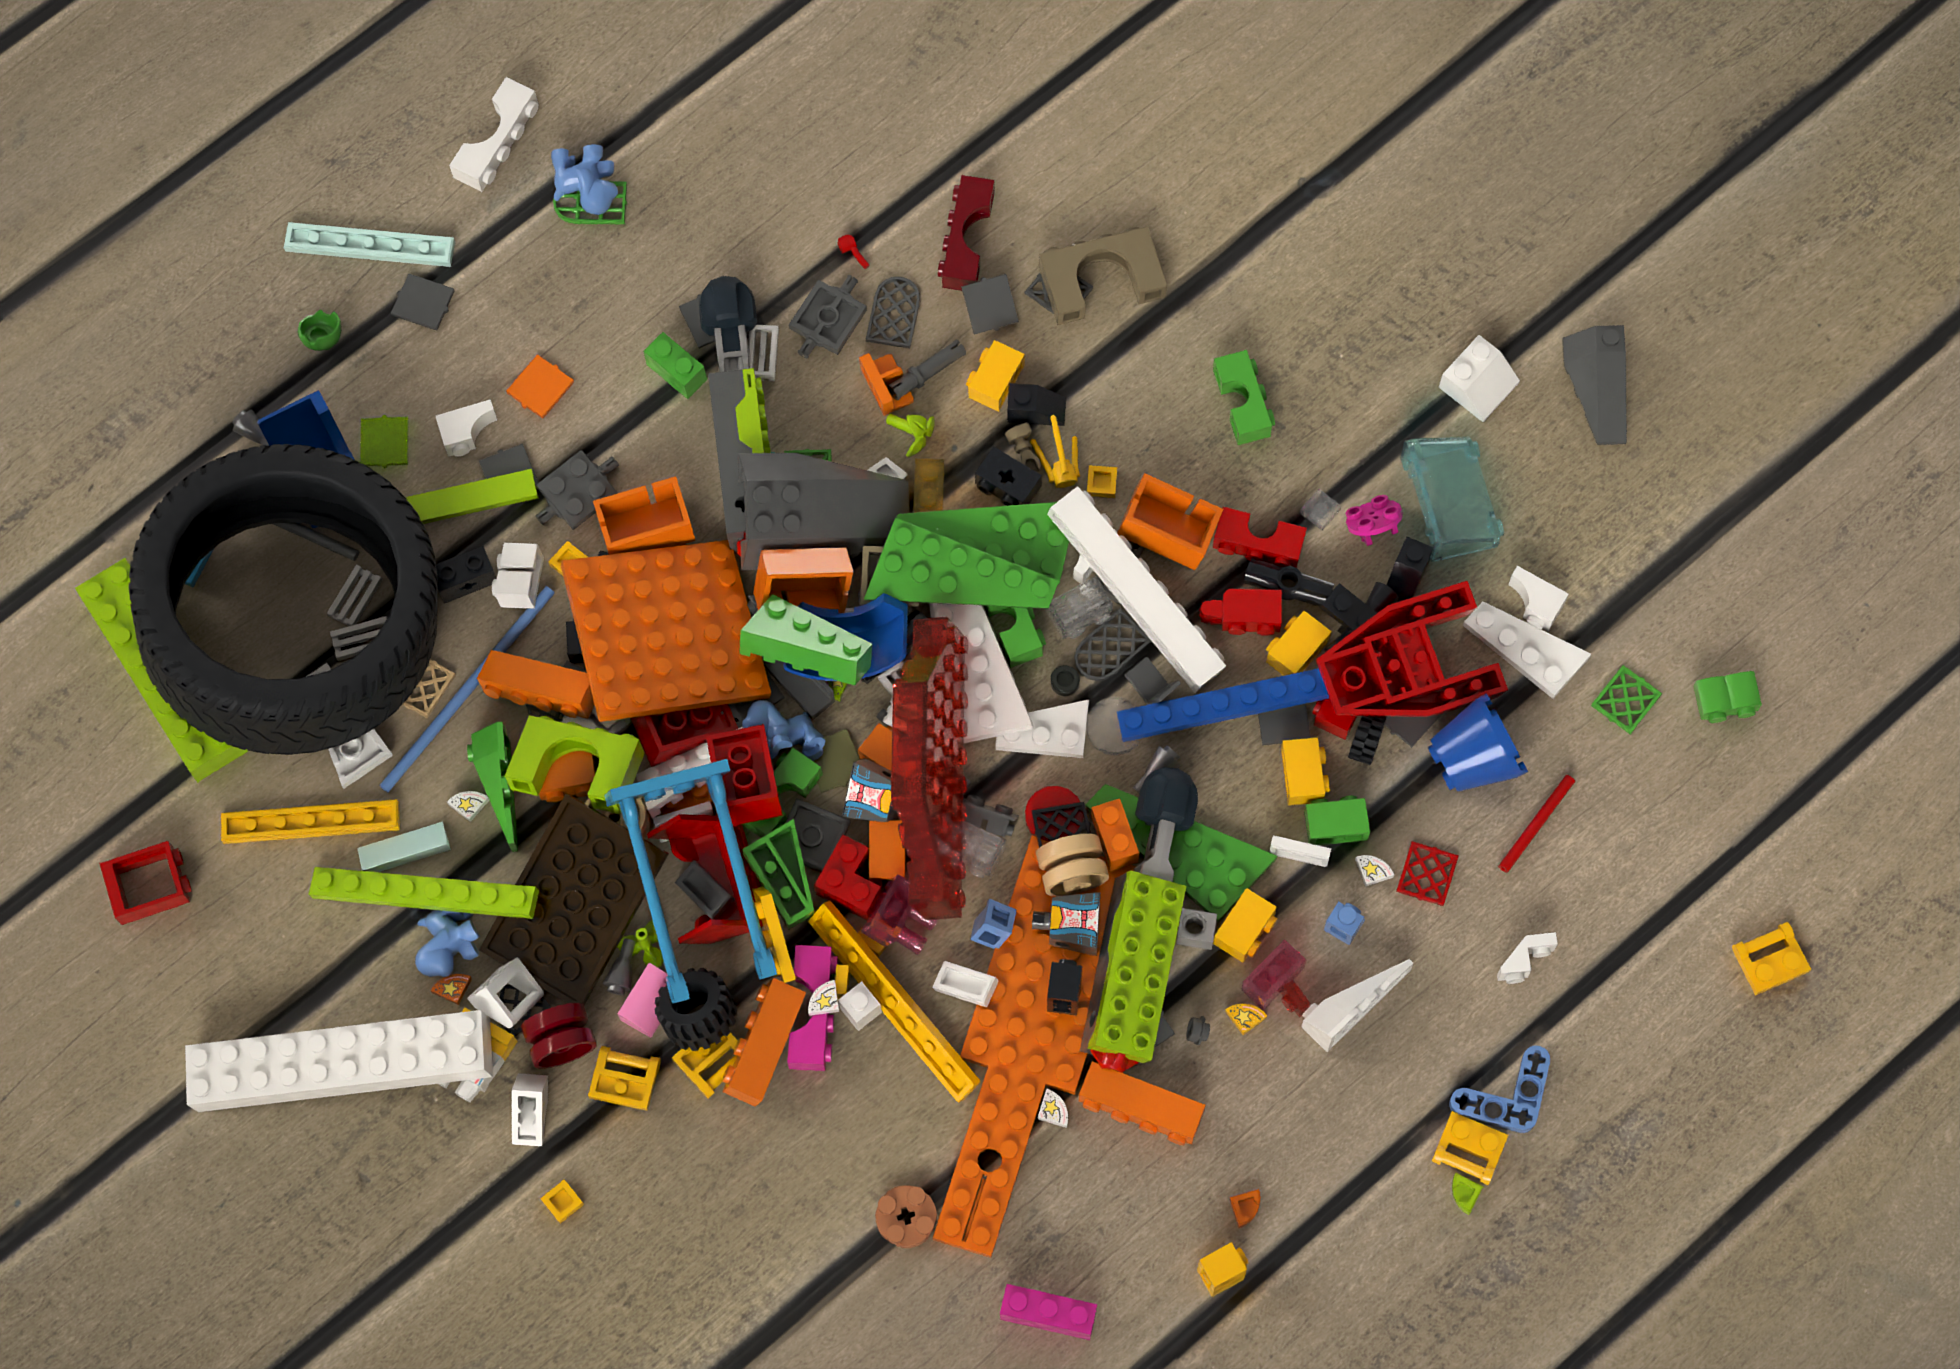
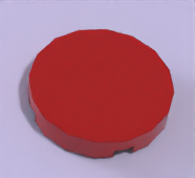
M1046 786L1036 791L1028 800L1025 808L1026 826L1031 835L1035 836L1032 810L1079 803L1078 796L1071 790L1061 786ZM1074 809L1066 810L1064 812L1071 815ZM1079 810L1074 818L1081 823L1084 817L1083 812ZM1048 813L1043 815L1050 819L1054 813ZM1058 814L1054 822L1063 826L1067 818ZM1038 817V828L1042 830L1047 822ZM1070 822L1066 829L1075 834L1079 826ZM1050 825L1046 833L1055 837L1059 830ZM1062 833L1059 838L1067 837L1068 835ZM1044 836L1041 837V839L1051 842Z

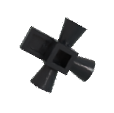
M1376 582L1366 603H1364L1339 583L1320 606L1323 611L1341 624L1337 630L1341 635L1330 643L1324 651H1328L1386 606L1398 602V595L1387 585Z

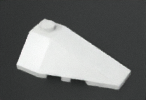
M1408 959L1323 1000L1319 1005L1313 1003L1303 1013L1302 1016L1305 1019L1301 1027L1328 1052L1411 971L1413 962Z

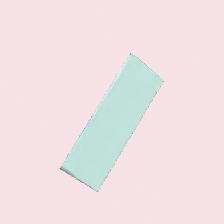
M443 822L357 848L362 871L381 872L451 850Z

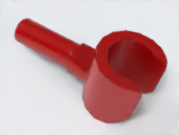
M852 235L838 238L837 243L842 254L851 251L852 255L864 269L870 266L859 252Z

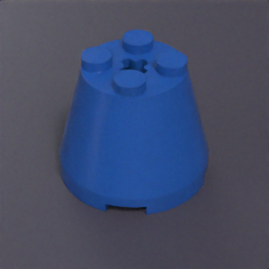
M1487 693L1475 699L1430 739L1432 745L1428 746V750L1435 763L1442 762L1446 771L1442 772V776L1450 790L1456 788L1460 792L1518 778L1528 773L1523 761L1517 764L1516 759L1520 758V755L1495 709L1489 711L1487 706L1491 705L1492 702Z

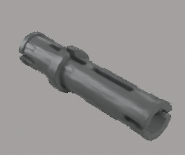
M954 340L917 367L912 366L907 369L905 375L887 386L892 396L895 395V400H899L916 387L918 389L925 385L924 382L962 356H965V348L960 344V341Z

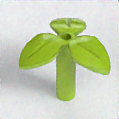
M889 414L886 419L888 425L915 437V441L910 446L906 456L912 457L926 446L925 437H931L935 426L934 416H930L928 421H926L921 415H907V420L894 414Z
M653 920L649 921L644 928H639L636 931V936L627 935L622 937L617 946L620 951L624 939L635 941L632 956L637 955L643 950V962L646 965L651 963L657 968L662 966L664 960L661 949L652 946L653 943L658 942Z

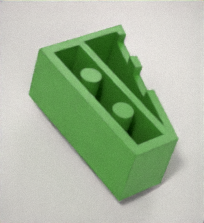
M792 819L742 849L744 857L761 885L772 893L775 908L788 930L814 915V907L795 822Z

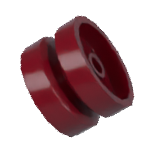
M567 1003L558 1005L531 1016L521 1024V1030L526 1043L533 1044L529 1052L535 1068L547 1069L573 1062L584 1057L597 1047L592 1029L584 1027L588 1022V1017L583 1004Z

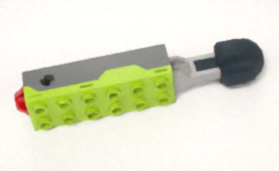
M721 276L711 280L703 290L699 298V315L701 329L709 336H715L719 372L709 373L708 378L724 516L730 550H734V554L737 553L741 557L740 541L746 540L744 483H739L738 454L771 453L768 438L761 377H755L754 368H750L746 332L753 330L757 324L755 299L752 291L736 277Z
M1163 767L1153 771L1145 778L1139 792L1135 812L1139 820L1151 826L1144 861L1136 866L1133 871L1130 870L1115 878L1080 1048V1052L1092 1054L1101 1069H1113L1123 1073L1133 1066L1152 1061L1186 891L1185 885L1172 882L1174 871L1168 858L1174 830L1185 831L1193 826L1198 804V792L1190 775L1178 768Z

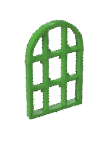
M609 181L616 186H623V194H618L615 197L623 198L622 208H609L606 212H622L621 219H603V214L599 215V219H579L580 212H586L583 210L582 205L580 206L579 191L562 196L576 199V207H557V201L553 199L554 210L560 219L573 224H625L627 182ZM559 211H572L575 213V219L567 218Z

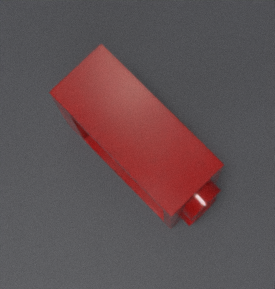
M169 841L99 863L114 917L121 925L190 903L188 893L192 892V888L187 875L182 876L180 866L184 865L182 854L179 848L174 849ZM167 859L177 893L129 908L120 874Z

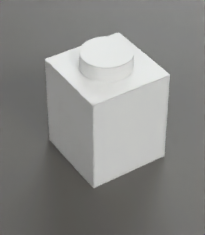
M862 981L838 999L839 1008L858 1031L882 1013L880 1003Z

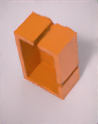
M1144 473L1134 490L1117 534L1179 564L1196 570L1206 554L1223 509L1203 499H1199L1190 515H1187L1185 512L1193 501L1194 495Z
M676 476L651 483L656 499L654 504L650 502L646 485L593 501L609 555L674 547L696 541Z
M847 547L761 550L753 591L758 610L772 594L783 599L781 591H785L787 602L795 606L804 602L816 607L838 609L839 613H845L848 591L850 590L853 576Z

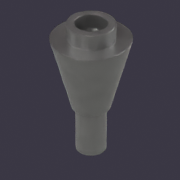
M253 410L241 411L232 422L234 424L233 431L262 446H269L257 423L259 419Z
M1158 746L1144 776L1133 788L1139 793L1145 778L1157 769L1179 767L1180 764L1177 760L1180 756L1169 746H1166L1164 749Z
M624 939L620 955L603 981V984L608 986V992L624 995L625 991H632L631 957L635 941Z

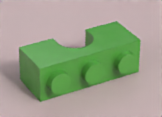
M1247 350L1214 358L1213 372L1221 395L1236 392L1243 395L1247 400L1243 406L1233 408L1230 412V423L1237 445L1271 437L1275 419L1272 410L1266 409L1264 403L1267 400L1266 391L1263 384H1258L1255 375H1258V368L1255 359L1249 358Z
M985 606L989 617L1005 613L1012 616L1016 621L1012 628L999 633L1000 645L1010 668L1043 656V645H1046L1041 629H1035L1032 620L1035 619L1032 608Z
M792 748L788 754L783 753L775 764L776 770L774 775L778 795L786 791H794L806 798L823 775L821 766L795 748ZM782 811L783 816L742 825L762 838L784 825L787 817L786 813Z

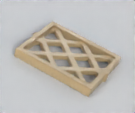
M432 660L429 661L430 666L426 668L425 672L431 671L433 679L422 682L421 678L416 688L420 687L422 696L411 699L410 695L408 700L402 704L407 709H411L427 719L456 676L454 672ZM435 669H440L447 676L436 678ZM445 681L444 685L439 691L438 682ZM434 684L436 693L425 695L424 686ZM434 698L428 707L427 699ZM423 700L425 709L420 710L414 707L413 703Z

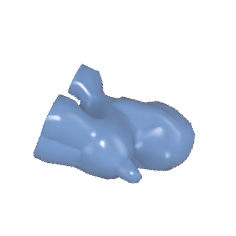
M591 144L584 146L583 160L575 165V156H569L567 149H554L551 152V159L555 169V201H559L565 194L579 191L580 203L583 210L587 213L601 215L609 209L613 199L618 195V189L614 183L601 180V178L610 177L614 173L613 161H599L603 157V147L601 145Z
M758 700L749 707L747 716L742 721V726L747 728L764 724L771 759L775 758L782 748H791L797 744L802 746V754L812 761L822 756L826 740L814 728L807 712H803V714L790 719H785L773 703L769 701Z
M434 910L426 918L418 921V926L427 927L434 936L417 951L415 964L420 973L429 977H447L453 971V957L457 952L465 960H472L480 955L473 943L474 940L480 937L472 921L469 919L473 916V913ZM460 920H467L460 926L456 923Z

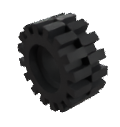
M1361 716L1348 758L1371 765L1387 716Z

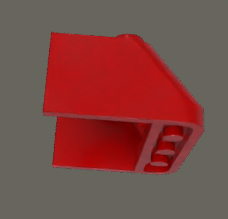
M678 814L647 833L648 839L669 840L671 851L676 858L683 862H693V860L698 862L735 898L734 902L718 920L711 919L707 914L698 917L695 921V929L679 937V944H713L749 933L718 816ZM741 824L733 826L753 901L756 902L752 889L761 887L743 855L742 849L748 846L744 829ZM760 919V920H759V923H760V926H761V928H762V927H764V926H763L762 920Z

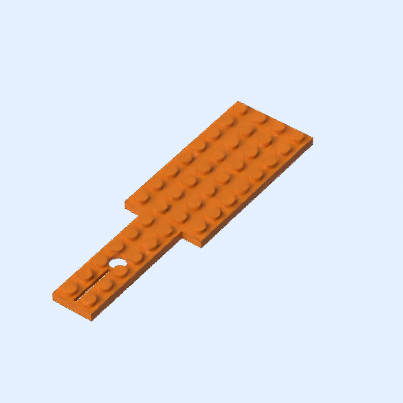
M1033 835L1031 836L1009 903V907L1017 909L1012 934L999 949H994L987 971L988 975L996 977L999 981L988 1006L976 1005L960 1054L964 1061L986 1067L987 1071L933 1235V1240L989 1258H992L1046 1086L1073 1095L1076 1093L1088 1053L1080 1052L1114 881L1115 878L1130 870L1133 871L1136 867L1129 865L1110 872L1106 858L1100 856L1098 859L1106 862L1109 879L1096 888L1076 893H1100L1097 956L1049 945L1050 930L1032 929L1033 911L1051 912L1052 898L1056 897L1047 895L1045 892L1042 876L1047 871L1039 869L1036 857V850L1039 846L1037 837ZM1041 839L1042 846L1049 842ZM1060 959H1068L1082 966L1077 1016L1047 1012V994L1052 962L1058 963ZM984 1150H995L1002 1158L1001 1166L993 1172H986L979 1167L978 1157Z

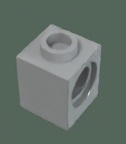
M1182 908L1176 944L1212 950L1217 914ZM1190 923H1196L1200 925L1202 931L1198 934H1191L1185 927Z

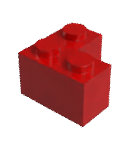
M842 835L814 884L816 895L828 901L830 900L833 904L866 921L871 917L882 897L881 886L860 876L869 861V847Z

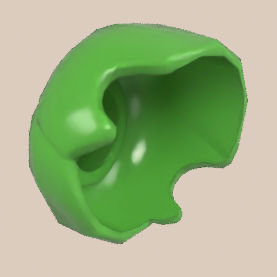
M318 310L314 315L306 316L299 322L298 337L311 350H329L339 342L342 332L341 320L335 311L329 315L322 310Z

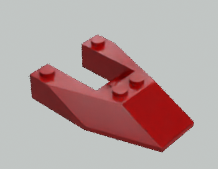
M1468 581L1386 606L1316 659L1336 715L1429 717L1465 708L1475 699L1486 693L1490 700L1508 691L1499 663L1445 679L1426 629L1468 616L1478 608Z

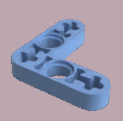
M1534 1045L1524 1052L1512 1100L1468 1088H1460L1452 1094L1449 1100L1451 1112L1453 1111L1479 1123L1518 1133L1529 1132L1535 1126L1550 1065L1548 1051L1541 1046ZM1534 1053L1539 1054V1060L1544 1061V1063H1539L1535 1075H1524V1071L1530 1073L1532 1068V1061L1528 1060V1057L1532 1058ZM1524 1082H1533L1538 1088V1093L1533 1097L1525 1096L1521 1091V1085ZM1462 1096H1466L1467 1102L1475 1105L1478 1099L1483 1100L1479 1107V1115L1474 1114L1476 1107L1467 1106L1465 1110L1459 1109L1460 1104L1455 1102V1100H1460ZM1488 1103H1496L1500 1106L1502 1111L1498 1118H1490L1486 1115L1485 1106ZM1507 1106L1512 1107L1510 1114L1519 1115L1521 1111L1527 1112L1526 1117L1530 1118L1531 1121H1526L1525 1125H1520L1519 1119L1512 1116L1509 1117L1508 1122L1503 1121L1507 1114Z

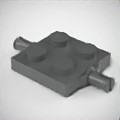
M848 275L840 288L829 286L820 280L816 282L789 323V329L806 339L800 350H798L800 356L803 357L804 355V358L807 359L815 346L824 347L837 355L839 354L867 311V306L855 300L850 294L858 283L855 277L852 278L851 275Z
M580 450L537 484V489L543 494L548 503L544 510L535 515L538 521L544 525L554 515H557L564 519L572 530L576 529L596 513L593 504L594 500L618 494L608 482L606 476L619 466L618 462L611 456L607 461L598 466L591 462L583 451Z

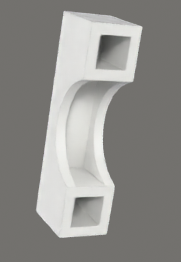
M508 77L504 79L492 98L495 111L501 117L500 125L495 134L480 143H463L449 165L453 178L481 192L487 184L490 185L496 176V169L501 162L507 160L511 150L510 147L515 140L521 138L525 128L524 125L529 117L533 118L539 106L534 90Z

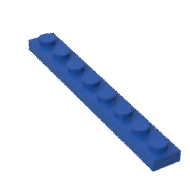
M1318 668L1116 712L1122 740L1127 742L1329 699V695Z

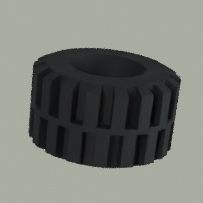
M690 968L687 969L686 973H682L687 985L689 999L672 1004L666 985L658 991L660 996L655 998L656 1008L654 1010L658 1021L674 1045H679L684 1050L690 1047L692 1051H698L699 1047H703L704 1050L711 1048L710 1044L714 1042L717 1045L722 1041L721 1037L723 1035H729L731 1032L729 1027L734 1026L736 1023L734 1016H737V1008L725 982L720 976L718 977L716 972L712 970L708 972L706 968H699L698 971ZM705 1004L697 1012L688 1014L694 1007Z

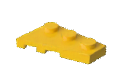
M763 886L752 889L756 901L754 904L758 919L762 920L765 929L762 931L766 948H771L774 957L773 960L777 975L774 976H780L784 983L796 980L772 893Z

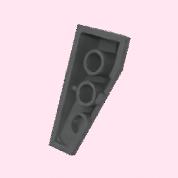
M1624 325L1593 326L1563 337L1564 368L1567 375H1570L1575 394L1581 401L1585 417L1597 445L1626 444V349Z

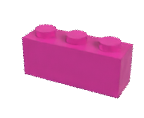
M1006 1284L1000 1310V1320L1090 1340L1097 1312V1304Z

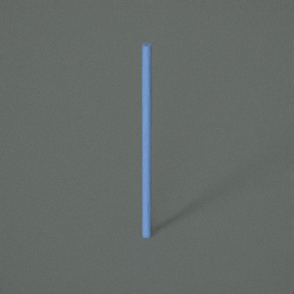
M548 586L544 587L536 598L535 609L527 608L493 650L505 653L555 594ZM487 657L379 786L384 791L389 793L479 685L477 677Z

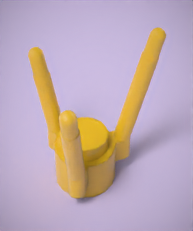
M1052 415V429L1059 456V461L1053 464V469L1050 467L1036 440L1031 439L1030 443L1048 475L1049 483H1055L1056 488H1066L1075 485L1078 482L1077 478L1080 477L1078 468V439L1076 436L1072 437L1071 464L1070 460L1065 458L1057 418L1055 415Z

